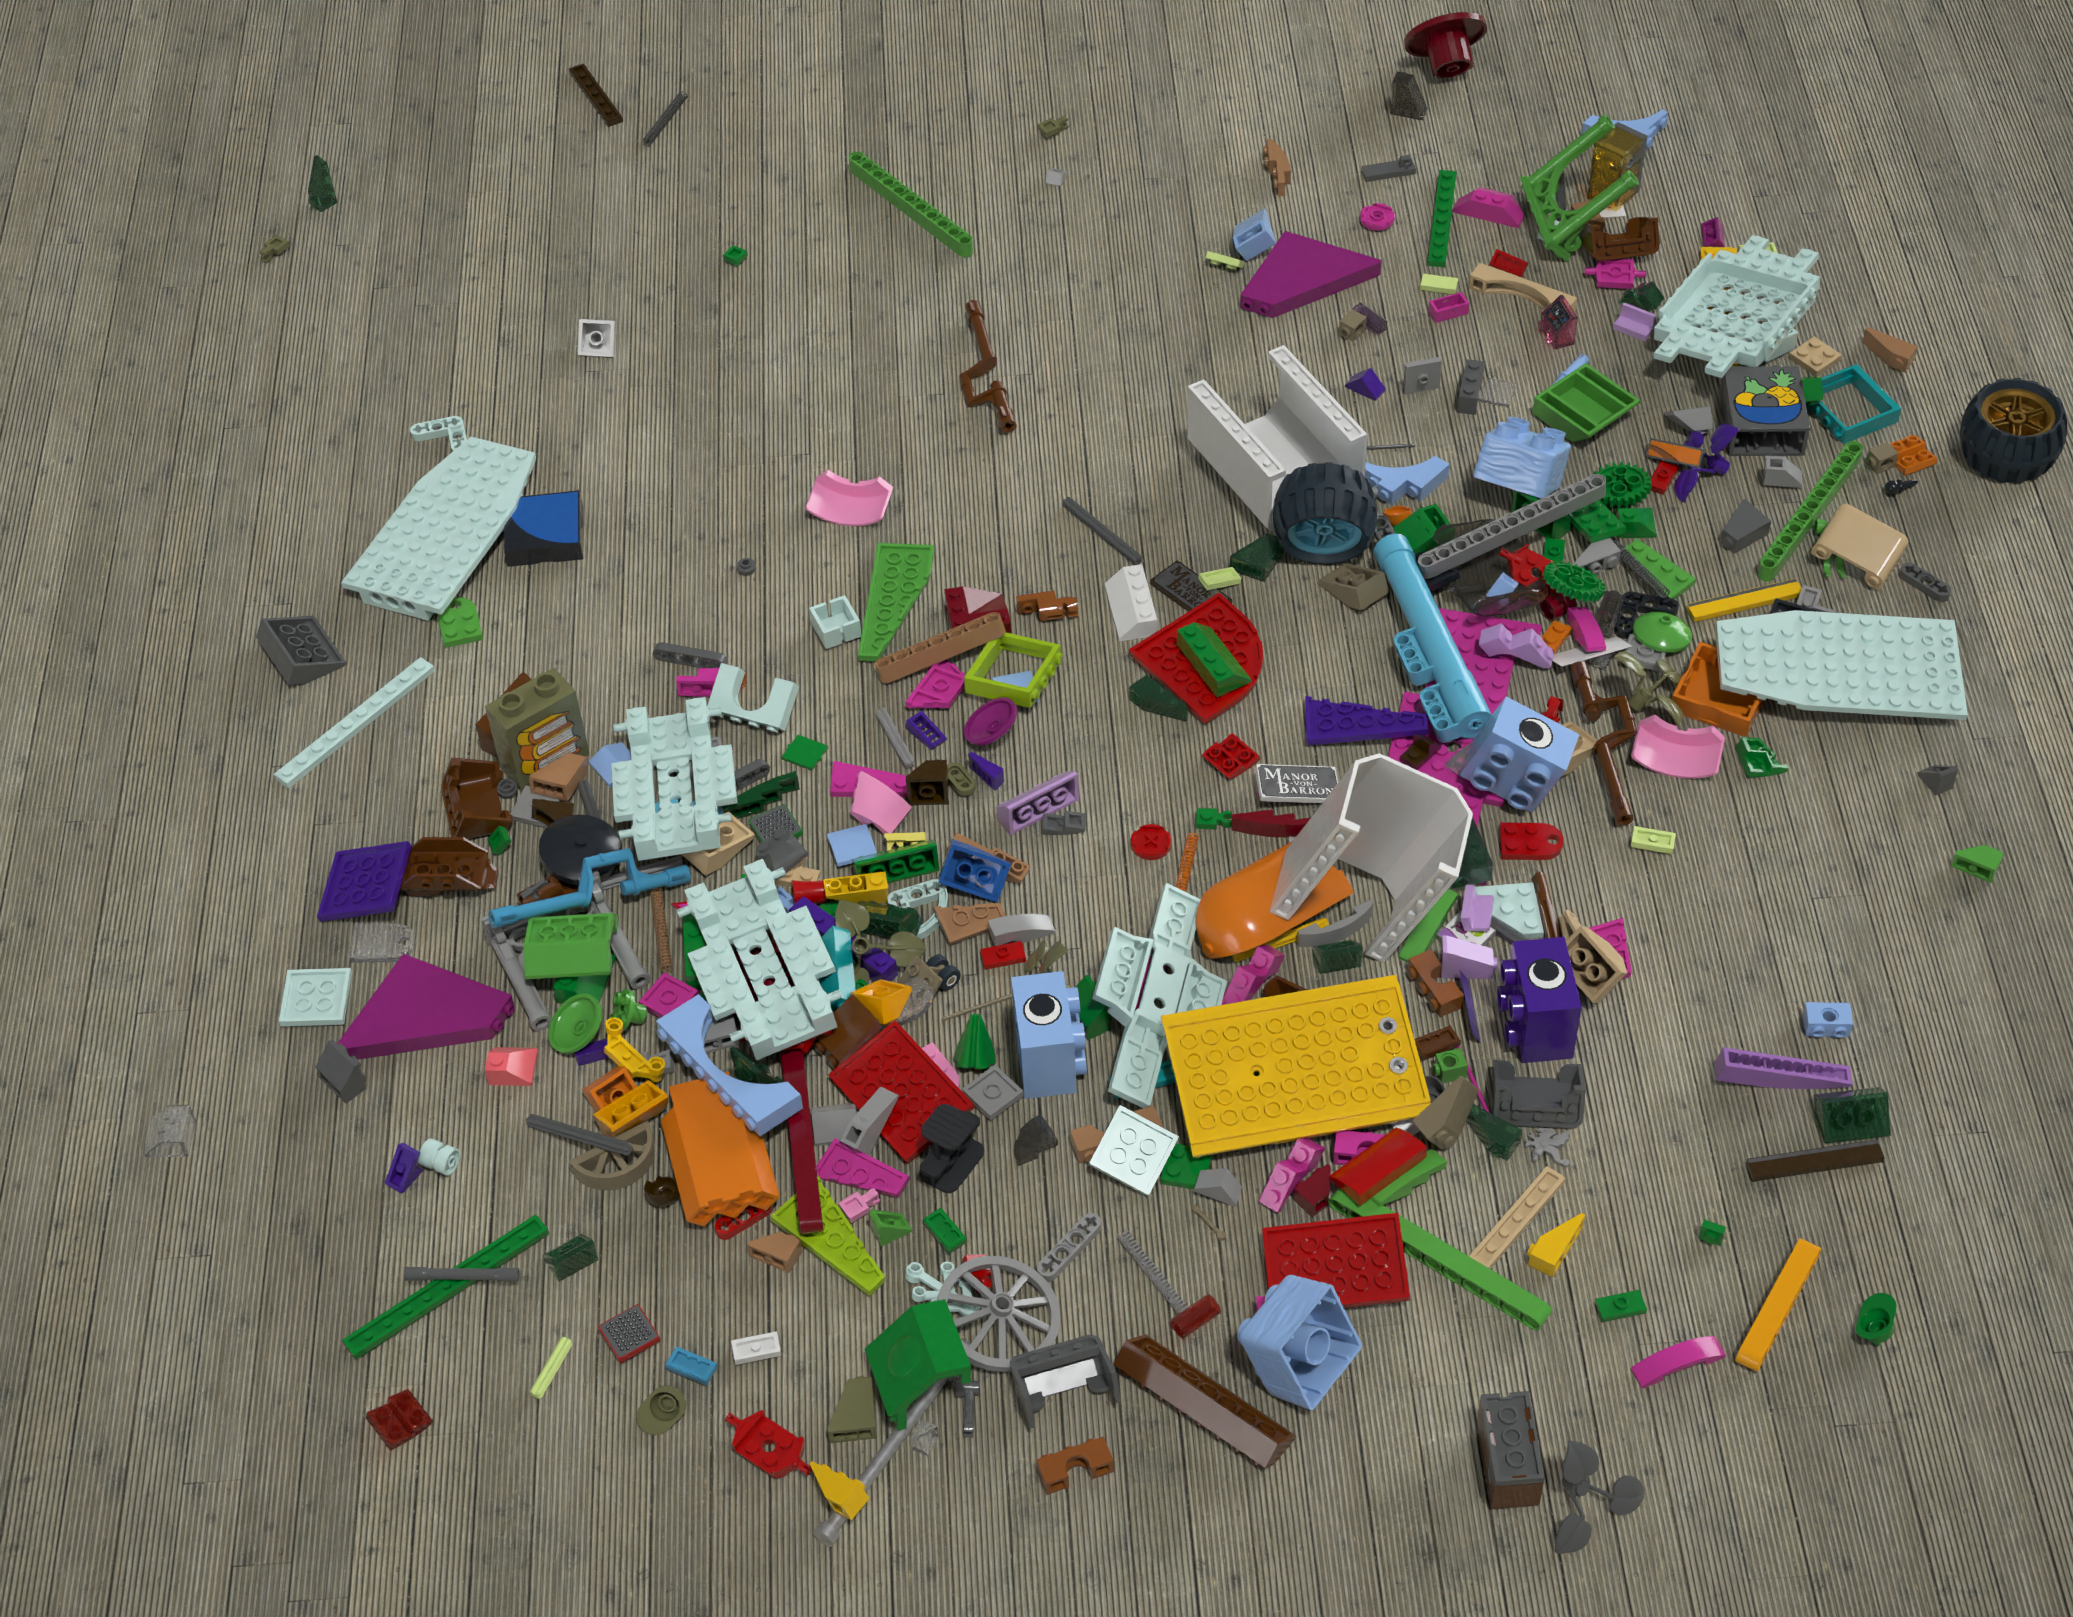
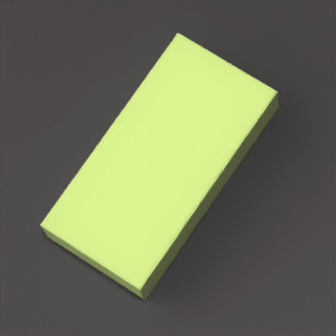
M1423 274L1420 290L1456 294L1458 278Z
M1233 567L1199 573L1198 580L1206 590L1240 584L1242 579Z

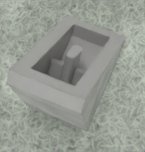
M1228 1168L1200 1170L1193 1191L1236 1207L1242 1186Z

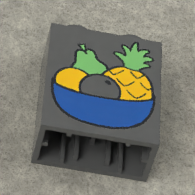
M1738 365L1730 367L1722 377L1719 392L1723 423L1737 427L1740 430L1727 444L1728 455L1804 456L1810 426L1799 366L1746 367Z

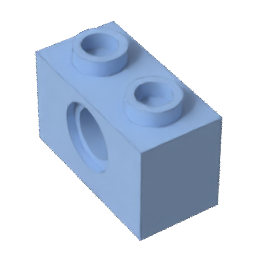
M1806 1002L1803 1011L1805 1036L1850 1037L1853 1026L1850 1003Z

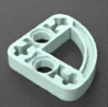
M938 879L893 891L887 897L888 908L898 932H907L906 927L909 926L910 931L920 939L933 933L940 926V923L934 912L929 920L918 926L911 908L939 900L938 906H941V908L948 907L946 885L938 883ZM918 892L922 894L920 898L911 897L913 893ZM894 900H898L900 902L899 908L897 907V903ZM901 914H907L909 916L905 920H900L898 918V916Z

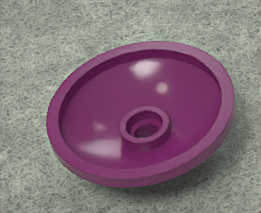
M1001 697L990 700L980 706L966 722L964 736L967 741L972 745H988L1002 738L1011 729L1016 720V704L1009 698Z

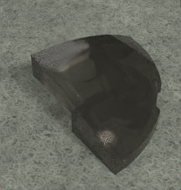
M1041 1114L1029 1120L1021 1128L1020 1134L1015 1141L1014 1154L1018 1166L1038 1159V1153L1058 1146V1139Z

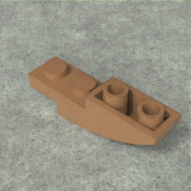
M1269 138L1267 139V146H1264V156H1267L1265 157V167H1268L1269 174H1273V178H1276L1274 179V189H1277L1278 196H1285V185L1291 184L1290 164L1281 147Z
M958 832L953 837L954 840L972 845L1010 862L1011 866L1005 881L1021 883L1031 867L996 847L990 850Z

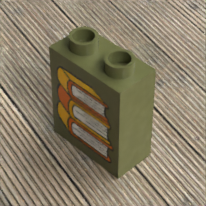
M555 668L539 674L531 681L511 692L503 694L500 698L485 706L500 768L509 779H512L517 784L521 793L525 785L530 786L529 776L566 753L585 757L590 755L576 691Z

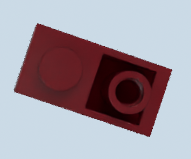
M1328 1163L1322 1168L1319 1167L1314 1170L1312 1175L1305 1181H1299L1294 1188V1201L1311 1217H1314L1329 1205L1331 1166Z

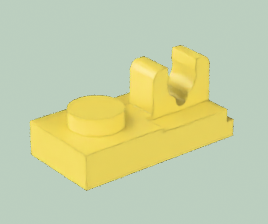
M926 832L884 834V838L887 841V851L892 850L895 843L901 847L904 846V843L912 845L927 841Z

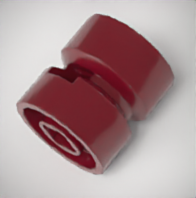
M1555 592L1542 598L1539 605L1544 617L1549 621H1554L1562 617L1563 614H1567L1568 608L1577 607L1576 598L1572 600L1568 596L1564 597L1562 592Z

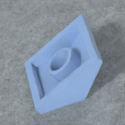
M623 743L604 745L588 762L611 788L613 787L611 763L631 760V752Z

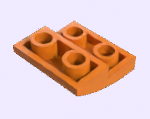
M1916 435L1908 436L1890 444L1899 453L1896 468L1904 475L1937 464V457L1926 450V442Z

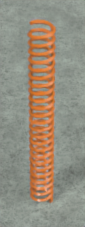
M1196 833L1187 835L1176 888L1186 893L1199 836Z

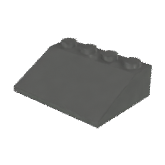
M315 616L261 619L256 638L288 685L305 684L346 666L347 662Z

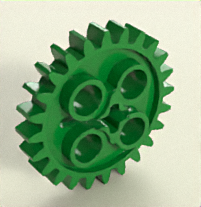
M1613 462L1612 466L1605 464V469L1599 467V472L1594 471V474H1601L1606 479V495L1600 501H1603L1604 505L1609 503L1611 508L1614 505H1617L1618 508L1621 505L1628 508V504L1635 506V501L1642 503V498L1647 499V494H1650L1651 476H1648V471L1644 472L1643 467L1638 469L1637 464L1630 466V462L1627 465H1623V462H1620L1619 465H1616Z
M1554 561V563L1550 562L1546 565L1542 574L1546 584L1551 585L1550 588L1557 589V593L1562 592L1564 597L1568 596L1572 600L1576 598L1579 602L1581 600L1588 603V600L1592 603L1594 601L1598 602L1606 589L1604 587L1605 584L1601 583L1602 579L1597 578L1598 575L1591 574L1592 571H1586L1585 567H1579L1577 564L1572 565L1570 562L1567 564L1563 561H1560V563Z

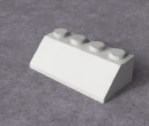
M1142 564L1123 567L1105 582V589L1119 642L1146 638L1157 632V617Z

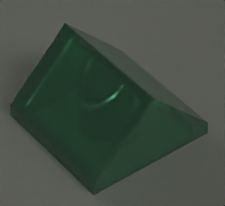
M1353 939L1312 946L1320 974L1361 967L1362 944Z
M580 1234L542 1255L558 1282L599 1260L593 1240L584 1234Z

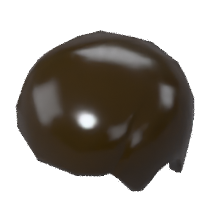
M657 1176L655 1181L650 1182L647 1180L644 1185V1191L649 1202L657 1207H665L672 1204L680 1195L676 1179L670 1176Z

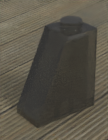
M1397 71L1392 81L1390 114L1423 121L1428 107L1414 75Z

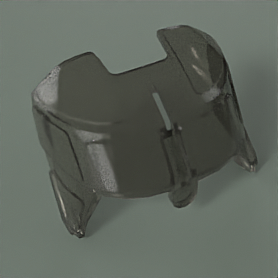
M1482 519L1451 525L1445 523L1435 531L1432 538L1441 546L1496 519ZM1518 538L1454 567L1459 571L1460 578L1447 585L1449 590L1460 598L1471 612L1480 616L1506 615L1511 612H1519L1541 603L1548 595V589L1544 581L1538 579L1525 587L1518 584L1511 593L1487 596L1489 592L1487 590L1492 588L1503 572L1509 576L1508 560L1498 555L1499 551L1503 548L1511 553H1515L1521 549L1523 545Z

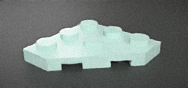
M1533 882L1475 887L1477 895L1494 896L1492 911L1494 918L1527 939L1543 937L1544 931Z

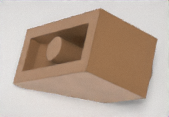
M782 1232L749 1241L747 1244L750 1257L787 1273H790L802 1253L801 1241L795 1235H787Z

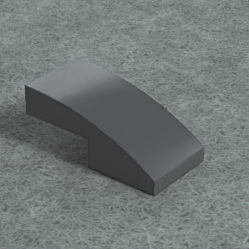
M1065 811L1064 816L1043 813L1042 834L1069 835L1085 832V813Z

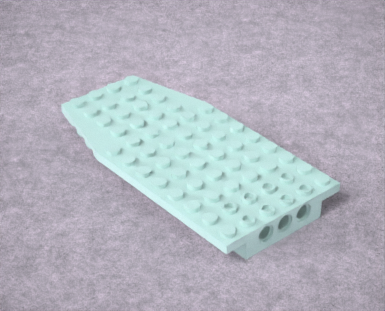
M475 437L468 438L415 484L341 582L342 587L359 592L362 602L427 621H429L434 613L442 615L515 512L518 501L523 495V488L526 487L527 477L531 474L536 460L535 452Z
M1794 610L1716 622L1720 689L1742 695L1752 694L1762 700H1766V698L1778 701L1777 704L1785 706L1787 703L1796 705V708L1801 710L1966 720L1968 716L1955 620Z

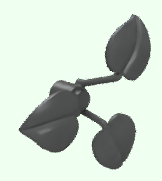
M1568 1441L1567 1452L1562 1467V1485L1570 1491L1568 1496L1572 1498L1580 1516L1571 1513L1562 1521L1555 1541V1552L1558 1554L1575 1552L1582 1549L1591 1537V1525L1584 1521L1585 1514L1576 1496H1584L1591 1489L1608 1498H1612L1609 1507L1615 1514L1627 1515L1640 1506L1645 1495V1489L1640 1480L1631 1475L1619 1478L1613 1485V1493H1608L1591 1485L1587 1480V1476L1593 1475L1597 1471L1599 1457L1591 1447L1576 1441Z

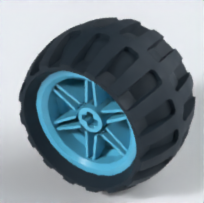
M1331 462L1311 463L1308 466L1294 469L1291 474H1287L1284 477L1274 499L1273 525L1276 537L1283 550L1287 554L1292 555L1294 559L1315 565L1345 563L1354 557L1357 558L1362 555L1373 538L1377 522L1376 499L1368 479L1364 478L1360 471L1344 464L1338 465Z

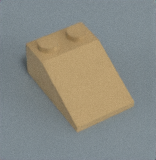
M1571 721L1562 726L1578 733L1579 737L1567 770L1562 776L1573 772L1594 753V745L1598 741Z
M732 814V822L719 823L721 848L681 854L705 876L722 868L755 838V834Z

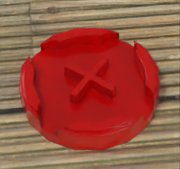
M1156 824L1140 826V829L1135 830L1131 836L1132 851L1136 856L1145 860H1158L1166 856L1172 846L1171 834L1164 830V827Z

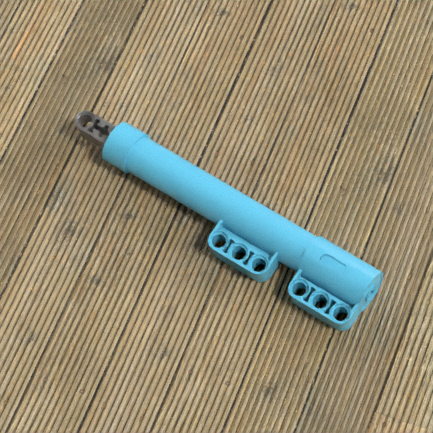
M1378 515L1374 532L1377 540L1374 547V556L1382 572L1386 575L1410 626V629L1399 632L1394 637L1400 661L1413 685L1419 686L1433 680L1437 683L1420 692L1423 710L1427 714L1428 721L1437 740L1445 743L1460 737L1474 738L1492 714L1471 671L1467 669L1415 561V554L1407 538L1402 534H1395L1389 519L1384 515Z

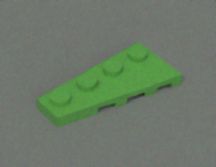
M1638 538L1625 547L1656 579L1661 581L1670 590L1666 598L1676 599L1695 585L1696 578Z

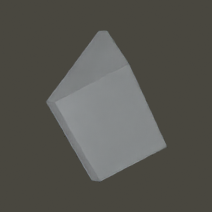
M845 1103L812 1107L811 1115L815 1146L830 1145L834 1138L841 1139L850 1120L856 1115L855 1104Z

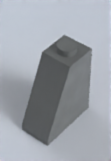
M1744 499L1725 526L1721 543L1735 554L1768 535L1771 520Z

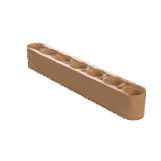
M992 612L882 657L874 663L880 681L882 683H890L1003 636L1006 630L1000 614Z

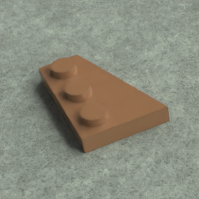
M1000 903L975 904L974 906L963 907L961 905H953V907L944 908L934 906L933 909L949 945L988 932V920L1006 916Z

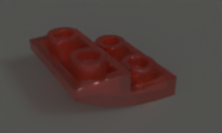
M409 1389L388 1397L387 1404L366 1413L367 1421L389 1450H393L413 1439L433 1423L431 1417Z

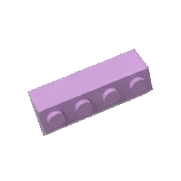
M1065 771L1001 803L996 807L997 820L1009 835H1012L1041 820L1043 813L1053 814L1078 801V773L1076 771Z

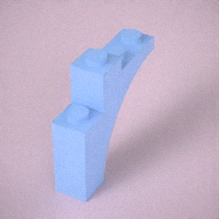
M1662 109L1654 115L1638 120L1611 121L1614 125L1619 122L1647 135V149L1652 146L1653 137L1667 126L1668 111ZM1592 115L1583 122L1582 134L1597 123L1600 117ZM1613 130L1599 139L1596 144L1601 146L1613 135Z
M1435 455L1427 461L1408 467H1382L1366 462L1365 478L1368 479L1371 487L1377 486L1378 498L1390 505H1393L1405 493L1421 502L1449 477L1450 464Z

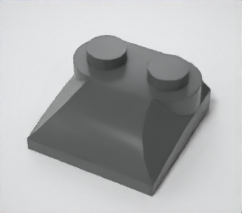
M787 828L777 830L767 840L761 842L756 849L757 857L759 860H764L766 867L771 872L783 867L786 873L809 855Z

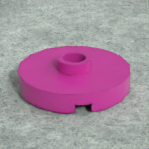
M1374 203L1373 206L1367 205L1361 210L1360 221L1364 227L1370 230H1385L1394 224L1395 213L1388 205Z

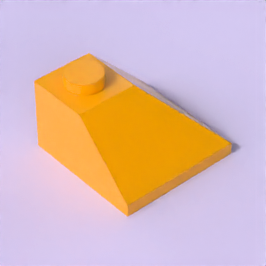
M880 979L851 992V995L854 994L879 1020V1025H888L891 1023L890 1021L899 1018L912 991V987Z

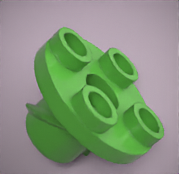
M624 989L620 993H615L613 997L614 1009L609 1018L616 1017L621 1019L623 1031L627 1029L630 1022L642 1024L647 1016V1008L644 1004L635 1003L633 991Z

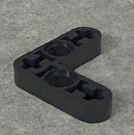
M1629 591L1624 593L1615 627L1616 636L1627 639L1630 634H1633V625L1637 612L1645 614L1665 612L1676 616L1679 610L1678 601L1672 598H1661L1660 596ZM1651 602L1655 604V606L1649 607L1646 605V603ZM1623 613H1630L1632 617H1625ZM1623 624L1627 625L1626 630H1623Z

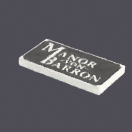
M1256 764L1255 767L1260 801L1323 803L1338 784L1335 767Z

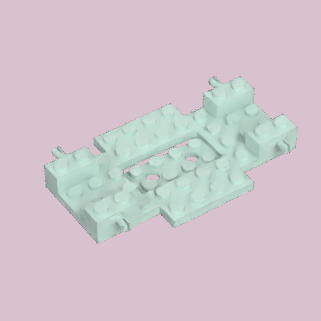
M702 697L686 700V713L649 718L646 706L626 709L627 718L625 722L613 724L614 732L627 731L631 747V760L611 763L615 822L633 820L631 829L619 830L620 839L633 837L638 861L721 848L719 823L732 822L731 813L718 815L717 806L738 803L732 745L712 747L710 717L722 716L721 707L709 709L706 698ZM689 760H692V765H693L694 790H695V802H696V805H694V807H693V800H692V787H691V775H690V762H689ZM654 766H657L660 802V811L656 813ZM672 772H678V775L675 777L669 776ZM673 799H681L679 803H671Z
M763 859L743 866L747 877L710 892L707 891L704 882L684 890L688 899V905L676 909L679 918L690 913L695 917L707 944L705 947L688 953V957L707 1002L711 1006L715 1021L736 1013L741 1024V1030L729 1034L732 1043L745 1038L749 1042L756 1060L837 1028L830 1002L842 998L839 989L827 994L822 990L819 981H817V979L834 973L836 970L807 906L786 913L775 886V879L785 876L786 873L783 867L771 872L766 867ZM768 929H770L794 982L795 986L793 987L790 986L766 932ZM731 944L735 945L736 950L743 963V966L750 979V982L754 988V991L758 998V1001L756 1002L752 996L749 986L738 964V961L732 950ZM755 947H760L762 949L761 952L757 955H752L750 953V951ZM768 978L775 979L774 984L770 986L764 985V981Z

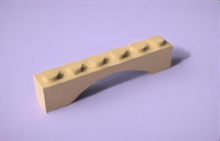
M1479 263L1470 275L1469 289L1482 294L1501 293L1516 295L1534 302L1545 312L1560 300L1570 318L1576 310L1577 297Z

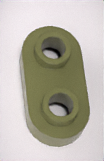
M960 763L948 764L949 784L962 796L973 794L976 789L974 778Z

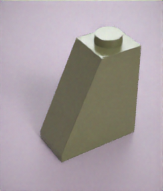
M858 1376L854 1379H848L828 1426L830 1443L877 1439L872 1377Z

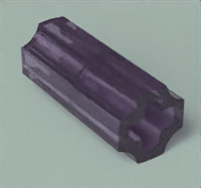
M1361 302L1354 306L1353 310L1367 317V327L1379 335L1386 330L1388 321Z

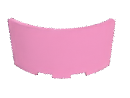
M826 470L816 477L805 508L816 517L834 524L846 526L870 525L883 518L893 487L880 476L872 480L859 481L857 484L850 483L849 479Z
M1652 715L1639 721L1638 733L1635 737L1631 756L1642 766L1663 775L1686 779L1704 778L1718 773L1725 737L1713 725L1698 729L1688 728L1687 731L1678 730L1677 726L1660 719L1657 715Z

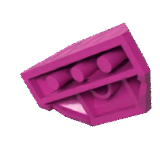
M1482 187L1459 198L1452 209L1453 213L1519 228L1524 219V213L1514 195Z

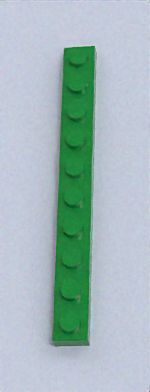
M535 1214L453 1268L496 1269L547 1236L549 1230ZM433 1280L342 1339V1342L356 1360L478 1280Z

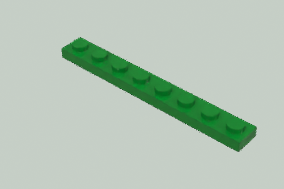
M1439 170L1428 266H1446L1457 171Z

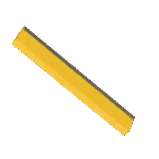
M1795 578L1689 603L1686 609L1693 622L1773 604L1775 598L1784 601L1798 598L1802 588Z

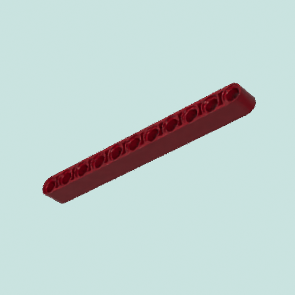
M801 1049L781 1050L784 1082H788L800 1093L803 1109L788 1118L801 1235L824 1232L804 1053Z

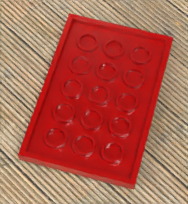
M896 1020L828 1074L829 1078L855 1104L858 1110L866 1104L880 1087L899 1095L880 1134L907 1164L933 1143L923 1137L921 1127L939 1105L949 1104L959 1110L969 1112L975 1108L968 1097Z
M1399 1212L1262 1228L1268 1288L1273 1285H1279L1287 1275H1295L1331 1284L1340 1298L1343 1308L1410 1301Z

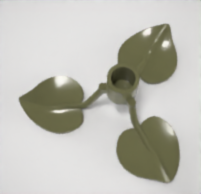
M1628 652L1617 653L1613 659L1621 661L1632 672L1641 677L1636 689L1633 691L1634 695L1628 700L1630 706L1640 712L1645 706H1649L1652 702L1658 700L1667 709L1678 726L1684 716L1683 710L1668 696L1664 697L1662 694H1657L1656 697L1651 699V692L1667 676L1675 684L1679 683L1682 676L1673 670L1667 662L1658 659L1656 665L1665 674L1649 690L1646 688L1640 689L1646 676V672L1643 670L1644 666L1636 657Z
M846 900L839 901L835 915L836 927L849 930L851 938L857 934L856 939L852 943V948L857 953V965L853 962L855 983L859 978L869 983V972L860 967L862 964L861 956L868 955L872 949L891 950L890 956L896 960L897 966L907 967L913 956L920 958L926 951V946L919 937L905 931L897 932L891 936V946L872 944L869 939L861 937L860 931L866 930L870 923V915L867 909L857 903Z
M1042 941L1029 956L1024 969L1026 972H1030L1036 966L1039 968L1040 973H1051L1053 971L1049 967L1069 951L1060 941L1055 942L1047 951V943ZM1065 983L1066 988H1071L1070 985ZM1012 1006L1011 1021L1014 1024V1011Z

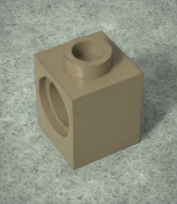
M1352 309L1339 321V335L1354 342L1366 331L1367 317Z
M1885 442L1868 450L1866 464L1876 474L1896 467L1899 453L1888 442Z

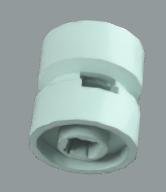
M430 1138L422 1145L418 1162L424 1167L435 1169V1171L449 1176L455 1171L459 1163L460 1150L449 1145L444 1147L442 1142Z

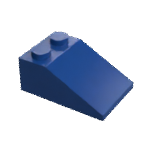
M952 839L938 876V883L998 902L1011 863L972 845Z

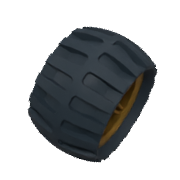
M2021 378L1998 379L1996 382L1988 383L1980 389L1971 399L1963 414L1960 427L1962 452L1964 457L1968 459L1969 465L1986 478L1989 477L2001 483L2014 482V484H2020L2028 480L2033 481L2040 477L2041 474L2044 475L2055 464L2062 452L2067 436V416L2061 399L2056 397L2048 387L2045 388L2039 385L2038 382L2022 380Z

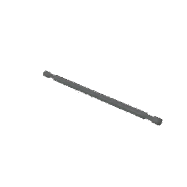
M1415 443L1367 446L1366 450L1415 447Z

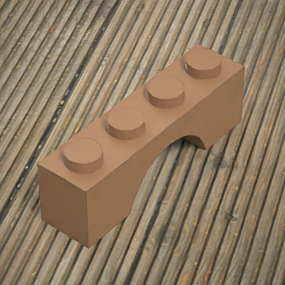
M1154 1105L1133 1111L1163 1128ZM1091 1124L1070 1130L1071 1145L1079 1164L1090 1162L1105 1132L1096 1129Z

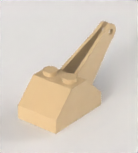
M1566 910L1559 919L1563 937L1566 940L1575 982L1592 1003H1599L1627 974L1624 960L1609 942L1589 928L1582 926L1577 917L1571 911Z

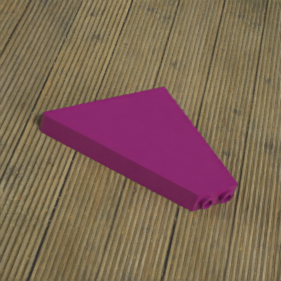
M1284 231L1240 294V308L1275 318L1380 276L1382 260Z
M403 953L337 1044L341 1043L347 1049L350 1057L355 1056L360 1060L490 1040L495 1037L497 1032L502 1030L506 1019L513 1014L515 1005L511 994Z

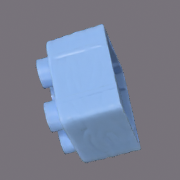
M1508 417L1507 422H1498L1495 429L1485 434L1473 477L1535 497L1544 498L1561 487L1571 445L1564 442L1566 433L1563 431L1543 428L1542 434L1528 430L1529 421L1517 417Z
M1287 1275L1279 1285L1270 1287L1266 1293L1264 1304L1252 1318L1245 1319L1238 1329V1341L1243 1345L1255 1368L1256 1375L1260 1377L1267 1392L1274 1397L1309 1410H1313L1362 1347L1360 1338L1353 1328L1334 1287L1331 1284L1295 1275Z

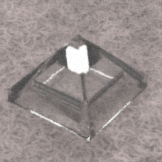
M1611 652L1597 656L1586 663L1589 666L1605 671L1613 654Z

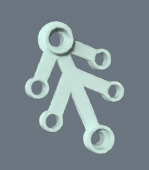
M913 1262L908 1265L905 1273V1278L908 1282L919 1283L922 1281L935 1290L926 1291L924 1287L916 1286L912 1290V1299L916 1302L924 1300L937 1301L943 1284L926 1274L920 1263ZM943 1262L941 1264L940 1274L943 1276L944 1281L954 1270V1265L951 1262ZM962 1277L958 1281V1286L962 1288V1295L972 1297L971 1284L963 1281L965 1279ZM953 1286L950 1293L957 1294ZM956 1302L947 1303L950 1312H959L962 1317L980 1310L979 1306Z

